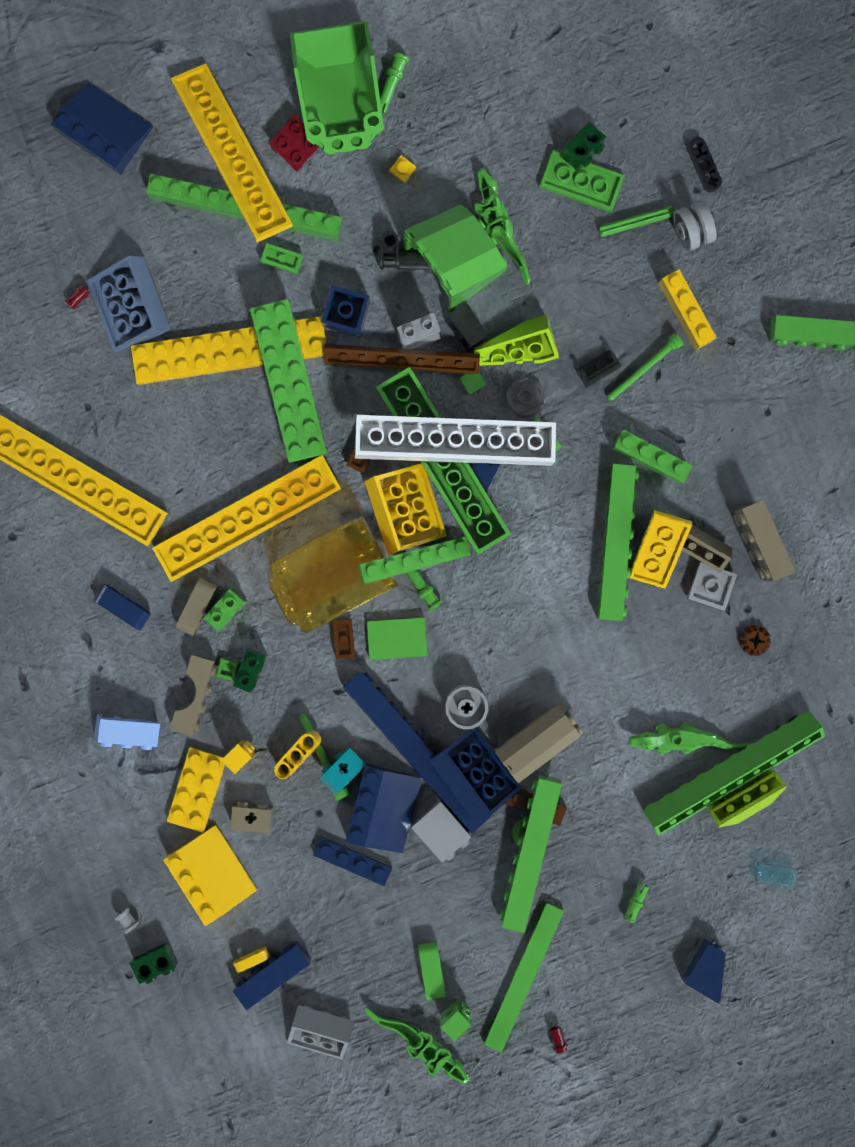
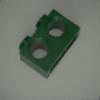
M588 122L564 146L560 157L576 171H579L583 166L586 168L591 163L592 157L595 154L599 155L604 150L606 136Z
M250 648L247 649L233 686L252 693L268 655Z
M166 942L134 957L129 964L138 983L146 982V984H149L157 979L156 976L161 974L166 976L172 973L178 961L169 942ZM159 957H165L168 964H162ZM142 965H147L150 968V972L143 971Z

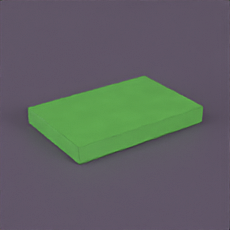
M425 617L367 621L369 660L427 656Z

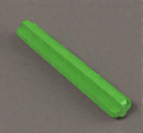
M672 206L601 225L599 233L601 237L671 218L674 215V210Z

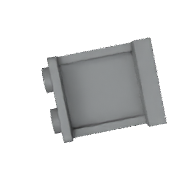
M434 313L397 327V335L403 349L415 350L440 340V327Z
M441 799L411 824V828L442 863L445 860L450 861L456 855L455 851L460 847L463 849L471 842L470 832L461 825Z

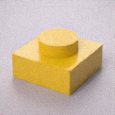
M401 155L389 172L405 184L416 170V166Z

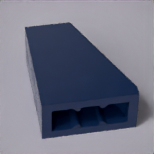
M704 939L682 977L686 985L718 1004L721 1001L726 953L722 950V945L713 939L711 942Z

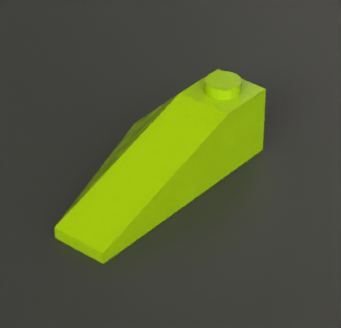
M547 314L529 319L474 348L475 354H480V366L503 365L505 362L523 364L526 361H534V364L559 358Z

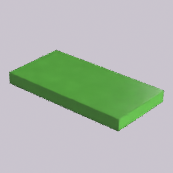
M552 149L539 188L612 213L625 175L590 163L586 168L583 166L579 171H576L560 157L561 152Z

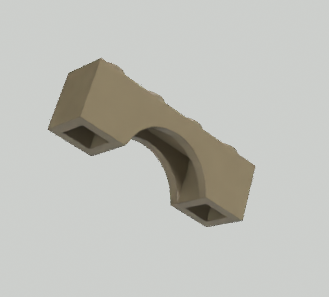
M197 654L191 655L186 674L195 684L196 696L189 707L178 709L174 712L169 730L189 736L199 732L202 723L199 719L201 713L204 714L207 707L205 698L206 695H210L213 684H210L212 676L215 677L218 666L215 664L217 660Z

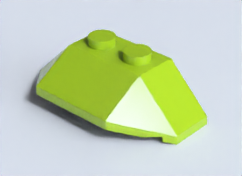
M768 770L711 804L708 811L719 827L738 824L772 804L787 786L775 770Z

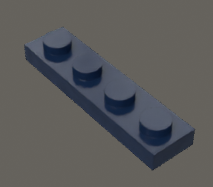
M321 837L313 855L382 886H385L392 867L324 837Z

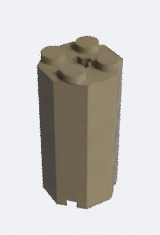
M558 702L494 751L514 779L520 783L583 734V731L561 702Z

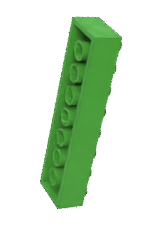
M286 299L250 308L289 463L327 454L328 450L290 300Z

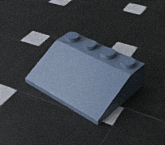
M128 256L87 280L114 352H119L132 345L148 341L171 330L144 257Z

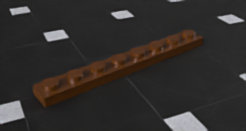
M325 344L324 364L402 370L410 367L411 370L479 374L480 354L337 344Z

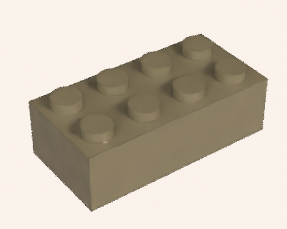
M764 499L754 501L733 511L735 514L733 516L734 522L737 526H740L743 532L741 533L742 540L750 548V558L753 562L756 561L758 566L756 570L761 579H764V581H776L796 572Z

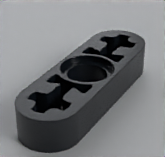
M695 137L688 144L687 151L704 190L709 193L716 192L722 184L721 176L705 140ZM695 143L697 146H701L699 152L697 149L693 150V146L695 145ZM700 161H708L710 164L709 169H701L699 166ZM710 178L712 181L716 180L714 187L713 185H708Z

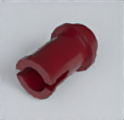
M81 284L79 287L76 286V290L65 302L75 310L85 297H89L88 294L90 292Z
M561 1027L550 1028L549 1032L554 1044L553 1050L557 1054L567 1051L568 1044L564 1041Z

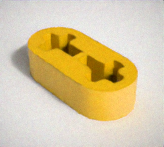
M263 947L233 962V965L237 972H242L270 958V954L267 948Z

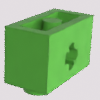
M229 589L204 619L217 631H221L247 601L235 590Z
M457 999L440 1014L441 1029L454 1042L471 1026L470 1008L464 1002L460 1003Z

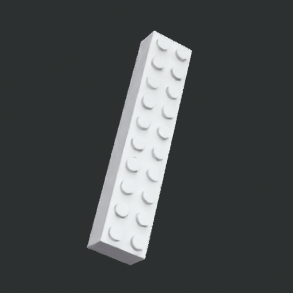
M375 415L356 416V459L551 466L555 463L556 423Z

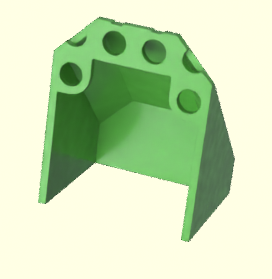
M362 21L290 33L293 67L307 141L313 145L320 146L329 155L336 154L337 152L355 151L356 149H368L374 137L384 129L368 22Z
M458 205L404 231L405 251L408 253L412 249H417L439 278L441 287L449 297L448 310L450 312L507 270V261L500 254L495 238L491 234L488 235L484 230L485 225L481 219H476L470 210L463 205Z

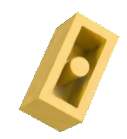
M243 739L221 761L236 774L256 754L254 751L255 746L250 741Z

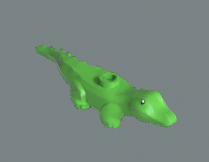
M481 168L477 174L483 201L475 203V211L479 216L484 217L487 224L484 229L488 235L491 234L503 250L514 260L522 274L524 283L529 285L530 278L526 260L523 258L522 252L519 251L518 244L514 241L512 223L509 220L505 206L497 195V182L484 168Z
M683 722L680 727L675 728L665 724H658L655 727L657 733L643 732L629 738L630 746L647 751L658 747L656 751L660 754H666L671 750H681L683 753L688 754L702 746H716L727 750L746 749L751 744L729 742L714 733L702 731L686 722Z
M369 1007L365 1008L366 1014L374 1022L399 1033L406 1040L407 1051L410 1057L413 1059L419 1057L425 1062L426 1070L430 1075L435 1076L438 1074V1070L442 1069L447 1076L462 1084H466L469 1081V1076L460 1060L452 1059L451 1052L447 1048L442 1047L433 1038L432 1033L405 1021L383 1018Z

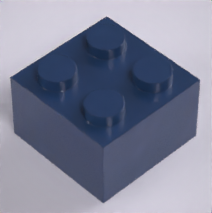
M332 285L321 321L322 326L360 337L370 304V296Z

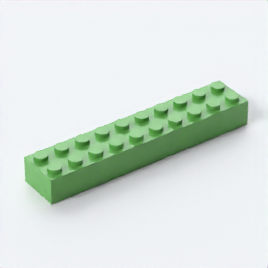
M410 367L376 386L379 396L392 416L441 418ZM419 461L476 556L511 535L468 463Z

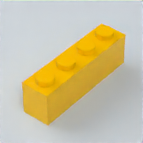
M680 269L662 278L658 284L694 350L696 351L715 340L717 337Z

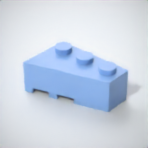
M97 714L94 738L97 743H100V746L104 747L120 744L122 748H132V745L140 746V749L151 750L152 747H157L160 723L158 721L135 718L122 719L119 716L110 718Z

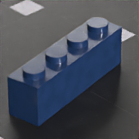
M298 941L294 944L292 942L288 943L282 948L283 952L278 955L276 953L266 960L267 963L262 967L260 965L256 966L251 971L250 976L247 978L243 976L235 982L236 986L233 993L246 1011L310 965L311 958Z

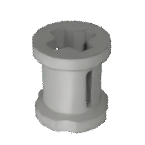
M126 908L114 918L115 921H119L123 926L125 934L140 923L130 914L129 908Z

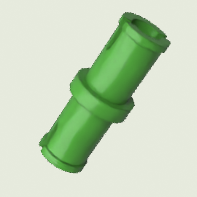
M642 882L637 883L633 896L628 900L630 903L623 916L628 921L630 914H632L629 921L631 923H635L640 908H643L644 898L650 888L645 884L643 890L640 891L643 886Z

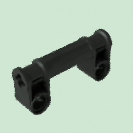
M394 231L383 233L380 252L381 270L384 268L432 270L420 253L399 252V239ZM388 237H393L396 240L391 246L385 244V240Z

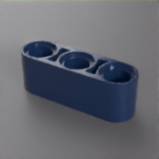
M107 584L102 586L94 599V602L140 631L151 616L149 611Z

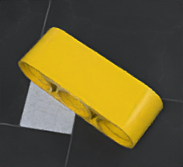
M312 730L302 735L275 765V775L280 779H286L295 773L320 745V734ZM308 736L313 739V745H310L307 742ZM295 750L300 752L301 759L296 758ZM283 764L288 767V773L283 771Z

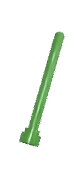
M676 333L669 336L667 344L607 395V399L610 401L614 400L671 350H678L684 345L682 339Z
M301 714L299 719L306 733L314 731L307 715ZM309 737V739H310V741H311V743H312V745H313V744H314V741H313V739H312L311 737ZM320 743L315 751L323 767H325L330 761ZM344 787L336 795L333 793V796L338 801L350 793L347 787Z

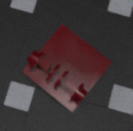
M295 114L269 143L271 149L278 153L296 172L319 147L307 141L304 123Z

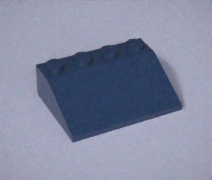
M90 83L86 84L61 108L51 123L58 133L120 175L153 128L152 125Z
M477 727L467 731L430 760V763L476 825L494 814L522 789Z
M366 763L346 842L367 848L403 853L422 778Z

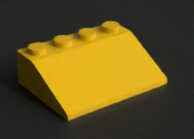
M421 464L374 476L364 481L388 555L447 536L427 473Z
M217 825L170 853L163 860L204 926L218 919L257 891L256 886Z

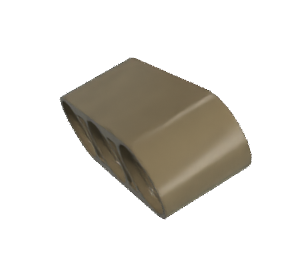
M203 578L198 580L177 622V629L191 636L196 634L217 592V585Z

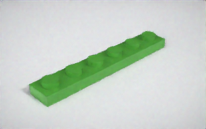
M462 537L357 566L362 584L466 557L471 554L467 539Z

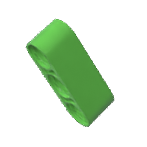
M437 941L418 944L426 1000L446 997Z

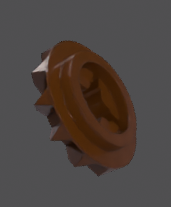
M748 626L740 635V646L749 655H762L768 651L771 644V635L762 626ZM755 635H758V639H761L763 643L760 642L754 646V643L749 641L748 638H755Z

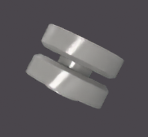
M700 200L691 204L689 209L682 207L674 211L673 219L676 232L686 251L699 248L700 242L703 245H707L716 240L715 223L704 201Z
M469 684L459 685L453 688L447 695L445 701L446 715L456 727L473 729L481 725L486 719L488 702L483 692L477 687ZM466 702L469 703L470 708L467 710L463 708Z

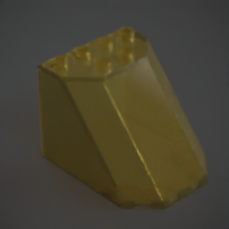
M363 516L310 539L270 564V571L273 573V579L270 580V589L279 607L283 611L287 622L292 625L296 623L305 633L399 585L394 576L362 584L357 565L384 558Z

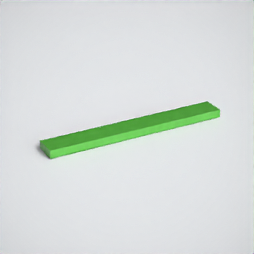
M548 902L545 903L485 1038V1046L502 1053L561 920L564 909Z

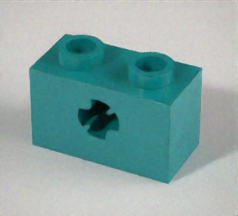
M351 748L346 751L342 749L334 757L336 761L332 765L328 763L321 770L323 774L319 779L335 795L366 765ZM341 766L344 768L342 773L339 772Z

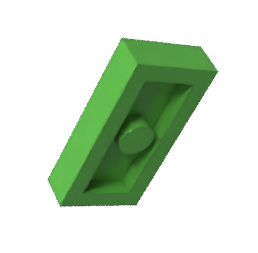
M266 243L260 262L298 275L304 256Z

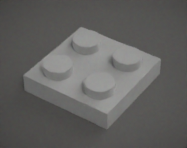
M699 562L687 599L725 611L737 574L722 570L720 573L710 566Z

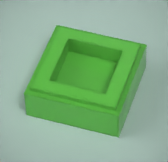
M480 373L465 374L460 377L469 395L486 386Z
M221 657L216 677L235 681L240 662Z

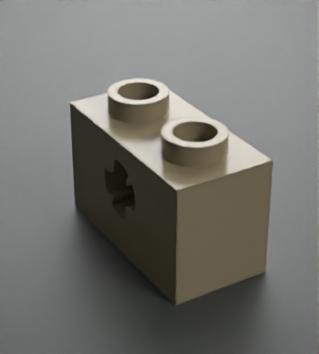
M238 801V804L232 806L230 830L270 833L273 807H269L267 803L249 805L247 801ZM251 812L254 813L253 816L256 815L253 821L250 820L251 817L248 818Z

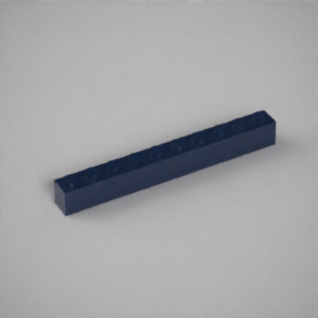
M360 671L342 688L462 825L473 834L490 817L477 825L430 763V760L437 754L435 749L431 745L426 746L421 733L418 730L414 732L410 727L411 722L405 716L401 717L398 714V707L392 701L389 703L384 698L386 696L385 692L379 686L376 688L371 683L373 681L371 676L367 672L363 674Z

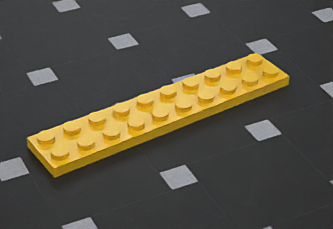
M205 63L172 77L171 82L256 242L293 227L287 212L207 64Z
M322 316L295 320L304 359L324 356V346L327 343L325 330L321 324ZM255 327L131 346L137 385L264 366Z
M0 415L1 461L142 544L150 545L168 515L166 511Z
M321 455L152 549L170 582H173L341 490V487L324 456Z

